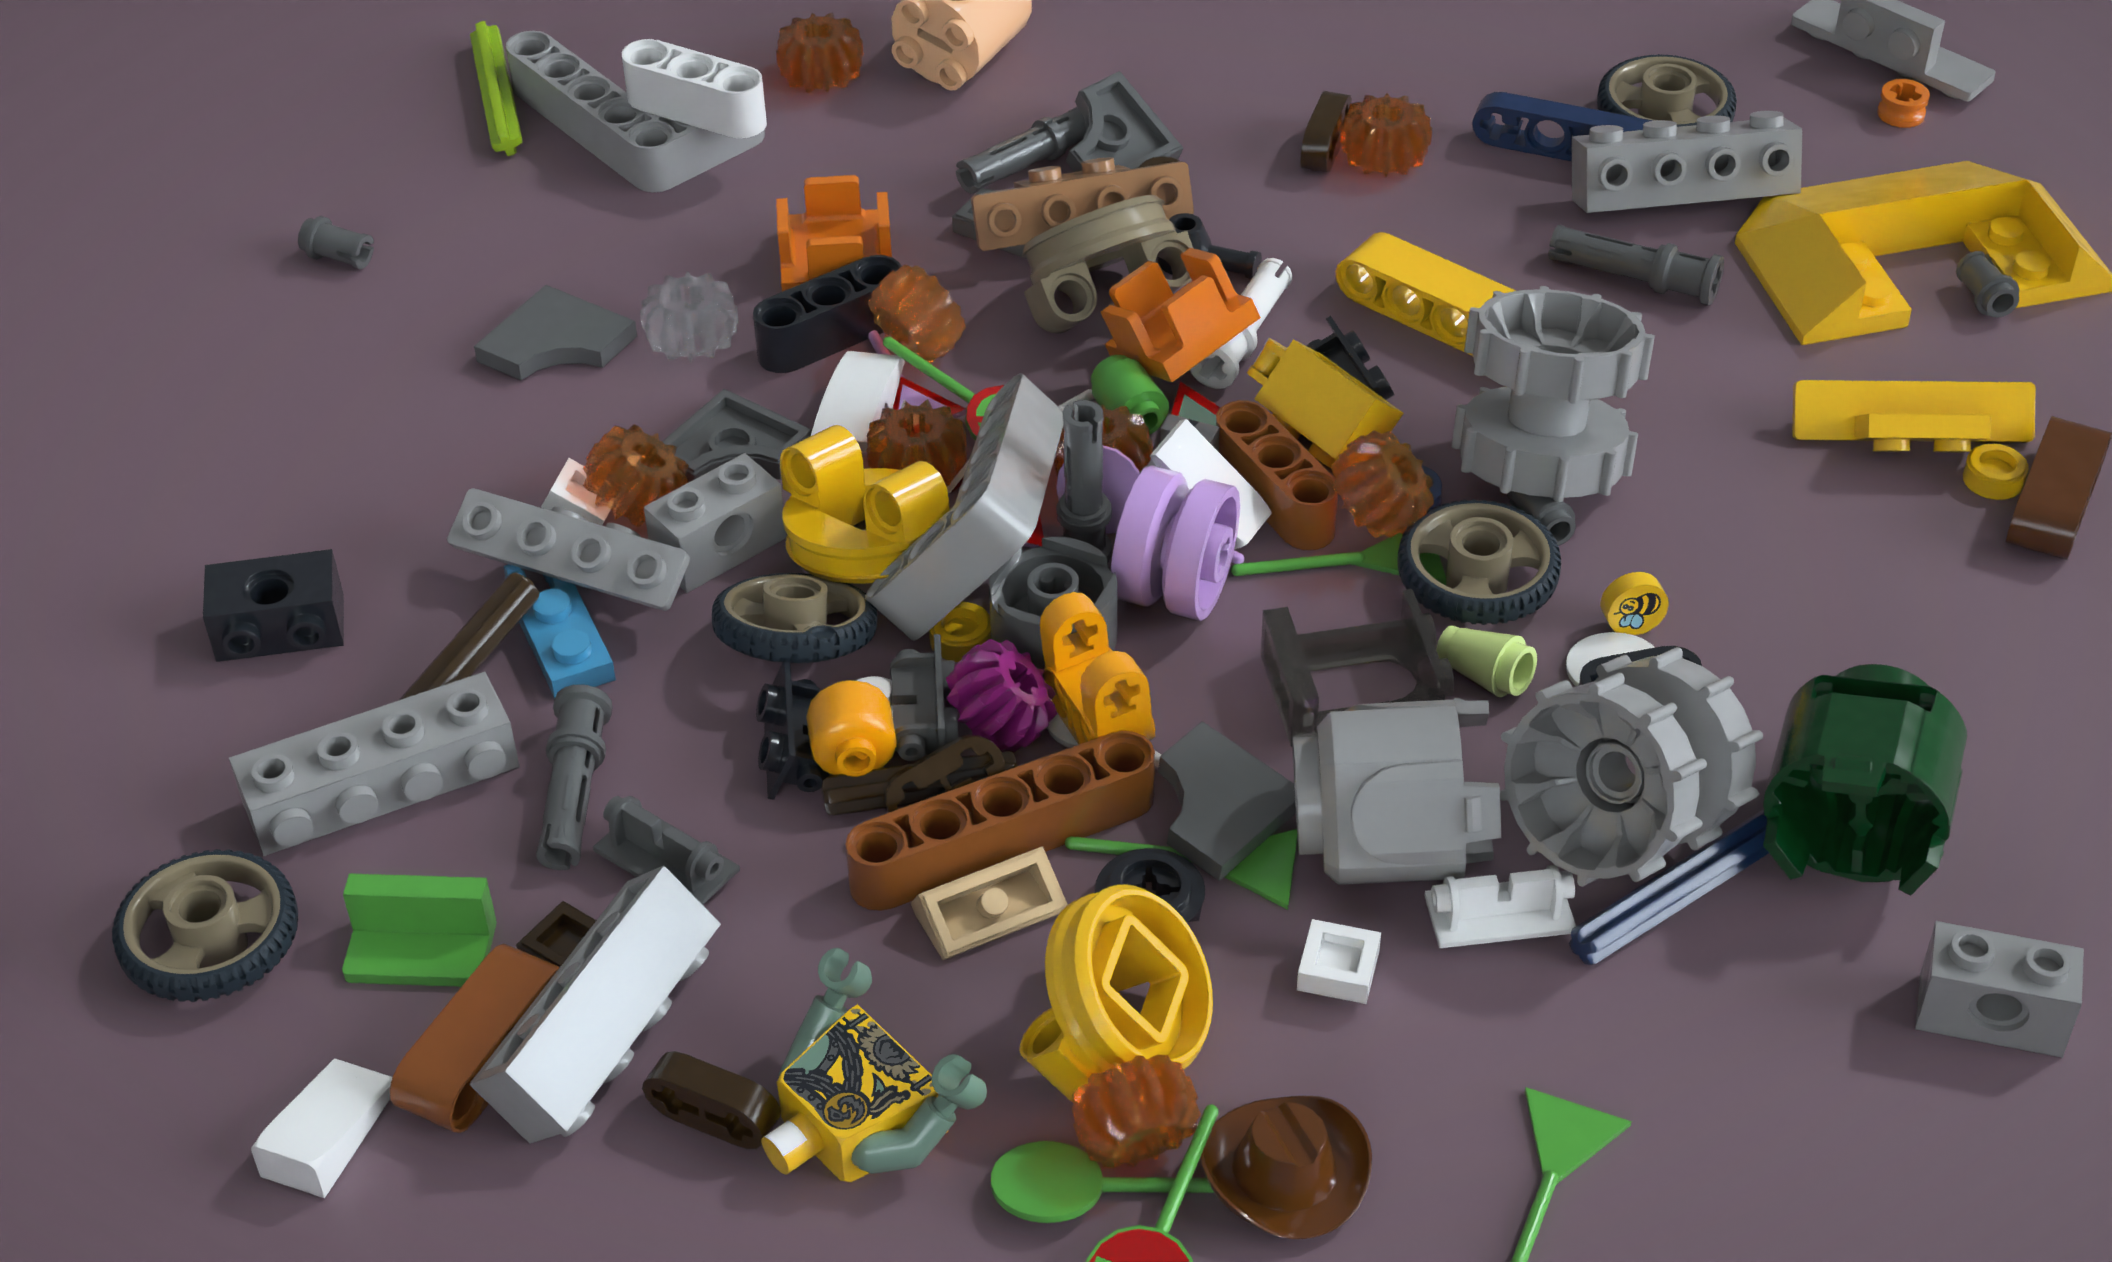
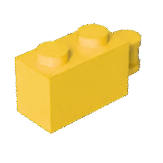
M1268 338L1258 358L1246 372L1263 385L1254 399L1271 411L1272 415L1297 440L1301 434L1310 440L1313 444L1308 451L1317 460L1336 471L1344 463L1364 473L1404 413L1323 354L1294 339L1289 347L1286 348L1275 340Z

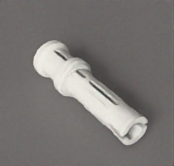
M1267 258L1260 263L1257 272L1241 295L1253 299L1261 318L1191 368V374L1197 381L1214 389H1222L1232 385L1239 374V362L1249 358L1257 347V330L1283 291L1288 288L1292 281V272L1288 266L1278 278L1275 276L1283 261L1276 258Z

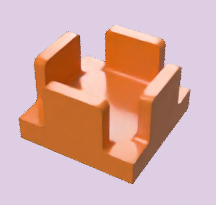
M843 175L806 178L804 180L806 212L803 214L789 215L788 198H776L782 292L864 257L872 255L892 257L888 192H876L877 209H862L858 176Z
M1194 248L1184 251L1180 256L1192 281L1174 294L1159 264L1152 261H1147L1109 289V295L1114 305H1109L1101 311V315L1113 337L1104 344L1109 355H1125L1130 359L1140 362L1149 375L1174 382L1259 320L1261 316L1253 299L1236 293L1220 258L1216 254Z

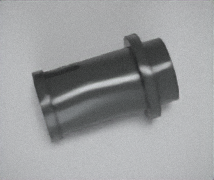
M319 216L315 219H306L298 234L299 248L304 250L308 257L316 260L325 256L353 265L355 268L363 269L369 264L373 255L374 247L363 245L364 243L368 245L374 243L371 235L360 234L334 226L327 217Z
M1974 251L1965 255L1960 260L1956 268V275L1975 296L1974 303L1979 312L1983 315L1999 318L2010 314L2016 308L2019 302L2018 283L2011 276L2002 275L1988 254L1985 255L1983 251Z
M1513 491L1507 493L1510 504L1516 507L1517 510H1523L1526 514L1532 515L1534 519H1538L1542 525H1545L1548 531L1552 533L1558 546L1567 542L1574 534L1576 529L1575 513L1569 504L1563 501L1556 502L1550 497L1532 496Z

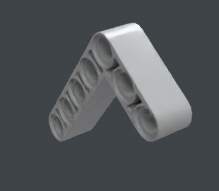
M534 30L523 31L513 35L506 42L512 87L516 96L642 191L654 193L669 190L757 146L765 138V130L749 138H733L633 108L628 103L627 92L544 32Z
M1022 373L1009 380L988 404L955 506L899 555L880 574V576H889L876 579L865 595V600L871 603L882 615L913 641L926 634L1013 557L1035 530L1063 428V411Z

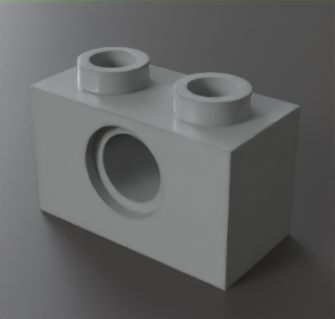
M746 453L644 506L648 539L683 549L690 556V562L679 586L686 593L786 539L782 519L783 499L781 483Z
M1936 921L1919 977L1915 1029L2063 1058L2082 1005L2084 948Z

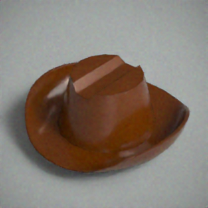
M1289 1096L1254 1101L1237 1107L1219 1118L1214 1123L1201 1154V1161L1206 1179L1219 1200L1235 1215L1249 1224L1278 1237L1308 1239L1337 1229L1356 1212L1369 1185L1372 1171V1150L1363 1125L1342 1104L1320 1096Z

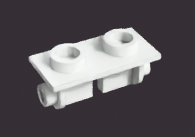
M1556 865L1547 866L1544 870L1510 873L1509 882L1501 883L1498 882L1496 875L1461 879L1448 876L1444 878L1443 884L1432 885L1431 890L1425 891L1424 894L1439 948L1571 934L1572 928L1576 927L1568 903V899L1575 896L1573 874L1569 871H1559Z

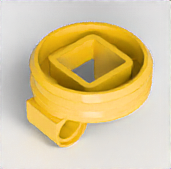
M833 425L784 449L780 456L782 488L791 493L782 511L783 526L787 533L785 541L787 553L805 571L822 579L841 583L866 584L873 583L876 579L888 577L889 575L880 576V574L950 510L946 484L940 473L931 464L918 461L901 470L888 468L864 469L862 452L858 442L846 428L840 425ZM865 520L866 530L854 527V525Z
M1118 884L1109 886L1100 892L1088 894L1068 904L1056 918L1046 946L1045 977L1052 1008L1038 1016L1024 1033L1019 1047L1021 1056L1068 1100L1074 1103L1105 1095L1111 1082L1128 1086L1141 1085L1157 1080L1162 1076L1173 1075L1184 1070L1194 1061L1202 1049L1209 1031L1213 1007L1212 985L1208 966L1202 949L1189 925L1166 901L1134 885ZM1149 982L1150 987L1139 1014L1118 992Z

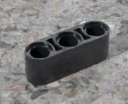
M885 255L864 257L759 302L753 310L757 357L761 367L775 373L792 372L868 340V334L873 330H876L878 334H882L900 325L905 318L903 270L899 261Z

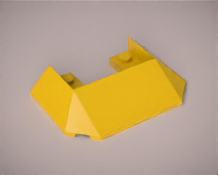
M1970 161L1801 188V193L1766 196L1756 206L1737 232L1735 238V245L1801 345L1908 327L1912 309L1875 258V256L1963 242L1970 252L1983 251L1985 255L1988 254L2002 275L2011 276L2018 283L2019 302L2016 308L2112 292L2111 271L2041 183Z

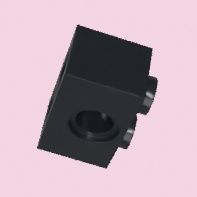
M333 550L205 565L203 620L216 662L344 646V594Z

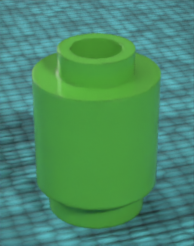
M1113 355L1104 359L1096 366L1091 376L1092 395L1118 433L1128 439H1138L1158 430L1167 417L1169 402L1142 364L1125 355Z

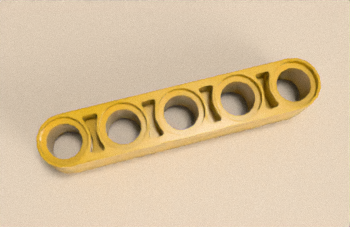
M1384 232L1371 235L1341 261L1335 271L1336 281L1340 289L1354 302L1462 352H1465L1470 308H1480L1487 300L1492 298L1494 291L1503 293L1516 291Z

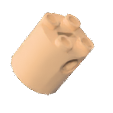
M901 0L896 5L891 18L892 36L895 40V43L892 45L894 59L901 66L912 68L927 80L938 83L947 90H957L977 74L1026 26L1032 13V0Z

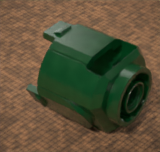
M1882 664L1854 666L1838 673L1836 676H1816L1800 687L1792 697L1787 708L1763 801L1764 815L1768 818L1763 846L1789 879L1802 877L1806 865L1820 872L1860 882L1900 880L1898 890L1911 896L1938 869L1941 857L1944 854L1945 841L1950 836L1963 773L1961 764L1967 740V729L1960 713L1943 694L1926 684L1919 677L1906 670Z

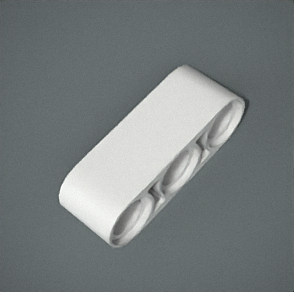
M642 39L631 42L623 49L622 62L628 103L633 108L733 138H749L758 135L767 126L762 74L757 69L654 39Z

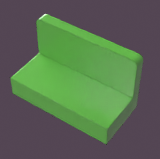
M349 873L343 897L353 932L342 968L346 982L461 987L490 953L497 921L487 878Z

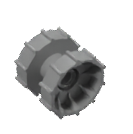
M1540 286V289L1519 290L1508 293L1494 291L1492 298L1487 300L1480 308H1470L1464 351L1473 354L1475 363L1474 375H1485L1505 387L1495 389L1480 387L1479 395L1473 397L1467 405H1457L1452 448L1460 449L1461 471L1464 473H1474L1484 481L1500 487V492L1502 493L1513 491L1532 496L1550 497L1556 502H1562L1563 498L1582 497L1596 493L1606 496L1610 495L1611 487L1618 482L1621 476L1632 475L1638 433L1629 431L1628 422L1625 419V409H1615L1598 399L1611 396L1626 398L1627 390L1638 379H1648L1655 336L1646 334L1644 325L1641 322L1642 313L1630 312L1617 304L1601 299L1602 295L1600 294L1586 295L1570 291L1551 290L1547 286Z
M1676 647L1660 655L1633 662L1628 655H1622L1597 666L1596 672L1599 678L1594 682L1572 687L1568 680H1564L1538 691L1535 694L1538 704L1521 719L1517 727L1501 734L1502 741L1507 743L1508 747L1504 765L1505 789L1500 791V800H1508L1517 824L1529 840L1530 844L1527 847V853L1529 855L1541 853L1556 866L1577 875V883L1583 887L1599 878L1610 879L1627 874L1630 875L1634 882H1638L1664 868L1666 862L1663 856L1676 845L1688 843L1692 850H1697L1722 836V829L1719 825L1731 817L1740 806L1757 798L1759 795L1758 790L1752 787V781L1756 766L1755 742L1763 738V733L1760 730H1752L1743 706L1730 689L1734 683L1733 677L1718 678L1705 667L1682 658V649ZM1626 756L1633 763V766L1635 768V775L1628 768V765L1626 763Z

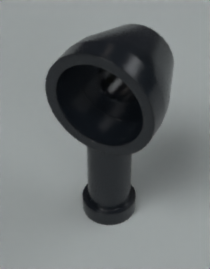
M1181 213L1169 219L1174 224L1177 234L1184 231L1188 232L1194 249L1216 254L1220 258L1225 271L1244 274L1249 279H1252L1257 272V268L1262 260L1261 252L1253 250L1244 252L1212 245L1201 219L1196 215ZM1157 257L1161 269L1173 275L1169 263Z

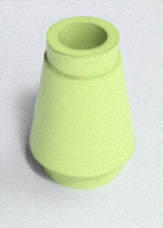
M1451 625L1443 631L1437 643L1436 657L1438 661L1447 664L1498 697H1503L1507 694L1513 696L1521 695L1528 688L1536 670V650L1526 645L1524 638L1521 636L1458 628Z

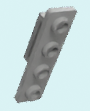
M1810 0L1792 15L1791 25L1808 32L1812 37L1827 40L1852 51L1859 58L1877 62L1897 71L1899 75L1905 78L1918 80L1954 99L1971 101L1994 81L1996 73L1994 69L1940 47L1945 20L1898 0H1841V4L1834 0Z
M475 488L467 491L447 537L448 543L456 549L662 611H667L671 608L690 562V556L685 550L642 538L637 532L616 523H607L606 526L588 522L581 515L561 507H553L550 511Z

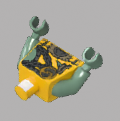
M840 948L828 950L819 962L818 975L820 981L828 989L824 996H815L779 1072L777 1089L781 1118L784 1123L764 1136L761 1142L771 1163L784 1175L789 1174L807 1160L816 1156L840 1181L853 1182L869 1173L898 1171L919 1166L955 1123L956 1115L954 1111L956 1108L969 1110L978 1107L987 1096V1088L985 1082L974 1074L968 1075L959 1085L961 1080L969 1074L971 1063L956 1054L947 1055L941 1059L931 1075L858 1004L847 1010L843 1006L846 999L857 998L865 994L871 986L872 974L867 965L856 961L848 977L841 981V973L848 965L849 953Z

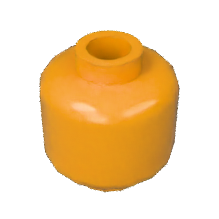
M840 681L821 690L811 700L806 716L813 759L823 771L832 775L844 774L858 777L866 775L874 769L883 768L893 757L897 740L890 701L879 688L867 682Z

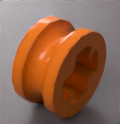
M1894 79L1883 85L1880 95L1882 100L1877 109L1878 117L1883 122L1899 128H1911L1920 125L1924 121L1926 115L1925 106L1928 104L1930 93L1923 84L1909 79Z

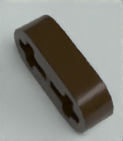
M1329 91L1322 92L1305 130L1300 157L1301 168L1330 172L1347 133L1352 107L1351 95Z
M968 734L956 738L902 769L889 780L884 793V803L887 812L898 810L897 804L905 798L901 787L912 781L919 789H922L939 780L943 789L930 795L928 798L975 782L969 775L951 784L946 778V775L963 765L960 753L965 749L971 748L977 755L989 753L991 761L983 767L986 778L1004 772L1005 761L1002 752L992 741L980 735Z
M676 1051L666 1052L662 1055L644 1080L642 1086L646 1099L661 1114L676 1122L745 1149H757L762 1145V1138L771 1132L781 1115V1109L777 1100L761 1085Z

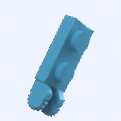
M509 564L504 566L505 578L514 572L526 577L523 569ZM543 575L551 589L539 592L538 600L522 617L519 624L554 698L557 692L567 686L589 685L596 687L616 680L613 661L575 584Z

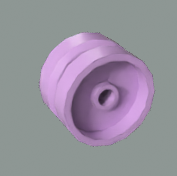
M1152 465L1144 468L1132 486L1117 528L1111 563V572L1115 573L1117 578V599L1149 607L1163 595L1165 606L1170 613L1199 621L1207 618L1218 601L1234 553L1240 517V496L1237 488L1233 485L1203 479L1189 490L1187 481L1180 472Z

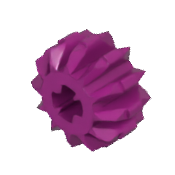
M989 639L982 645L978 644L962 656L963 659L954 666V670L946 677L948 687L951 690L946 698L949 704L958 709L960 714L958 722L965 723L972 730V735H980L992 741L1000 751L1006 749L1014 753L1021 747L1029 746L1041 736V732L1049 726V722L1057 715L1055 704L1052 702L1056 693L1051 686L1045 683L1042 677L1045 670L1037 669L1031 662L1030 653L1020 654L1015 645L1008 640L999 643Z

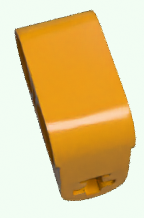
M1072 592L1054 599L1044 609L1040 617V634L1045 661L1044 679L1045 683L1054 689L1056 695L1052 702L1055 704L1059 717L1078 745L1118 731L1136 732L1145 736L1149 741L1154 739L1155 724L1151 709L1150 687L1144 673L1134 659L1126 652L1112 651L1109 647L1106 622L1089 597L1083 593ZM1072 624H1073V625H1074V628H1075V630H1076L1077 632H1076V633L1073 632L1072 634H1070V633L1072 632V629H1073V626H1072Z

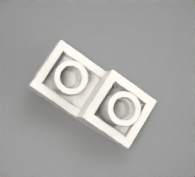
M847 351L837 365L826 388L811 436L833 425H840L855 437L861 452L872 453L883 412H892L905 361L897 355Z

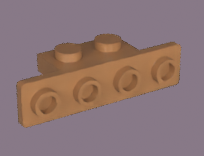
M1107 157L1081 162L1082 171L1061 174L1060 166L1029 170V180L1014 182V188L972 196L971 204L978 248L988 251L1024 245L1041 233L1071 219L1114 203L1145 195H1156L1165 201L1162 207L1168 220L1172 216L1181 213L1193 214L1194 207L1188 164L1178 161L1130 169L1121 165H1115L1114 158Z

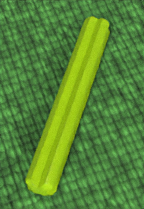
M480 21L475 24L476 30L470 33V39L491 146L495 152L505 151L507 156H512L517 153L516 146L522 144L523 141L500 30L497 25L487 26L485 21Z

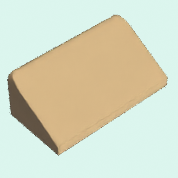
M1043 846L918 894L911 902L917 919L942 960L1057 916L1068 905Z

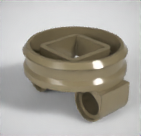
M1145 195L1124 200L1071 219L1028 241L1024 246L1022 257L1027 258L1030 265L1032 286L1024 294L1036 323L1048 332L1063 333L1086 319L1094 311L1097 303V292L1090 273L1125 260L1130 274L1147 261L1155 262L1156 257L1162 258L1169 263L1172 269V280L1166 279L1172 292L1174 293L1188 284L1192 279L1180 255L1187 249L1193 248L1188 232L1184 231L1177 234L1174 224L1166 218L1162 207L1165 201L1156 195ZM1055 290L1062 291L1070 297L1073 303L1072 314L1064 313L1058 308L1054 299Z

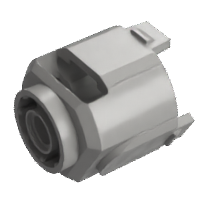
M1454 698L1453 700L1358 704L1344 711L1330 712L1317 726V736L1293 737L1294 787L1299 855L1323 854L1324 873L1338 885L1444 880L1448 876L1461 879L1465 877L1466 863L1493 860L1492 839L1501 838L1499 783L1464 782L1459 727L1485 726L1489 716L1488 700L1465 701L1460 698Z

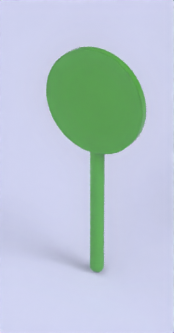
M1038 1141L1017 1146L998 1159L991 1172V1190L997 1203L1012 1215L1032 1222L1056 1223L1074 1219L1089 1211L1097 1203L1102 1192L1169 1193L1175 1178L1103 1177L1098 1163L1085 1151L1061 1142ZM1191 1178L1186 1193H1214L1206 1178Z

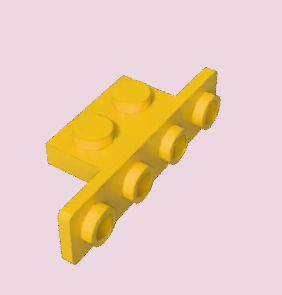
M1796 381L1793 385L1792 436L1796 440L1873 441V451L1908 452L1910 451V441H1934L1933 452H1971V442H2030L2035 438L2036 387L2032 382Z

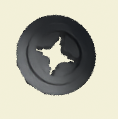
M1156 848L1128 851L1108 862L1097 877L1095 893L1118 884L1134 885L1146 890V882H1152V890L1156 891V895L1171 905L1186 923L1199 921L1202 905L1205 900L1204 880L1198 869L1189 860L1174 852Z

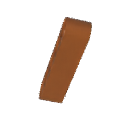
M1113 732L862 822L851 830L847 835L845 843L849 888L852 898L858 905L868 910L882 911L892 909L913 901L918 894L1043 846L1045 852L1065 845L1066 838L1070 836L1085 838L1144 815L1152 807L1154 801L1155 750L1152 743L1145 736L1136 732Z

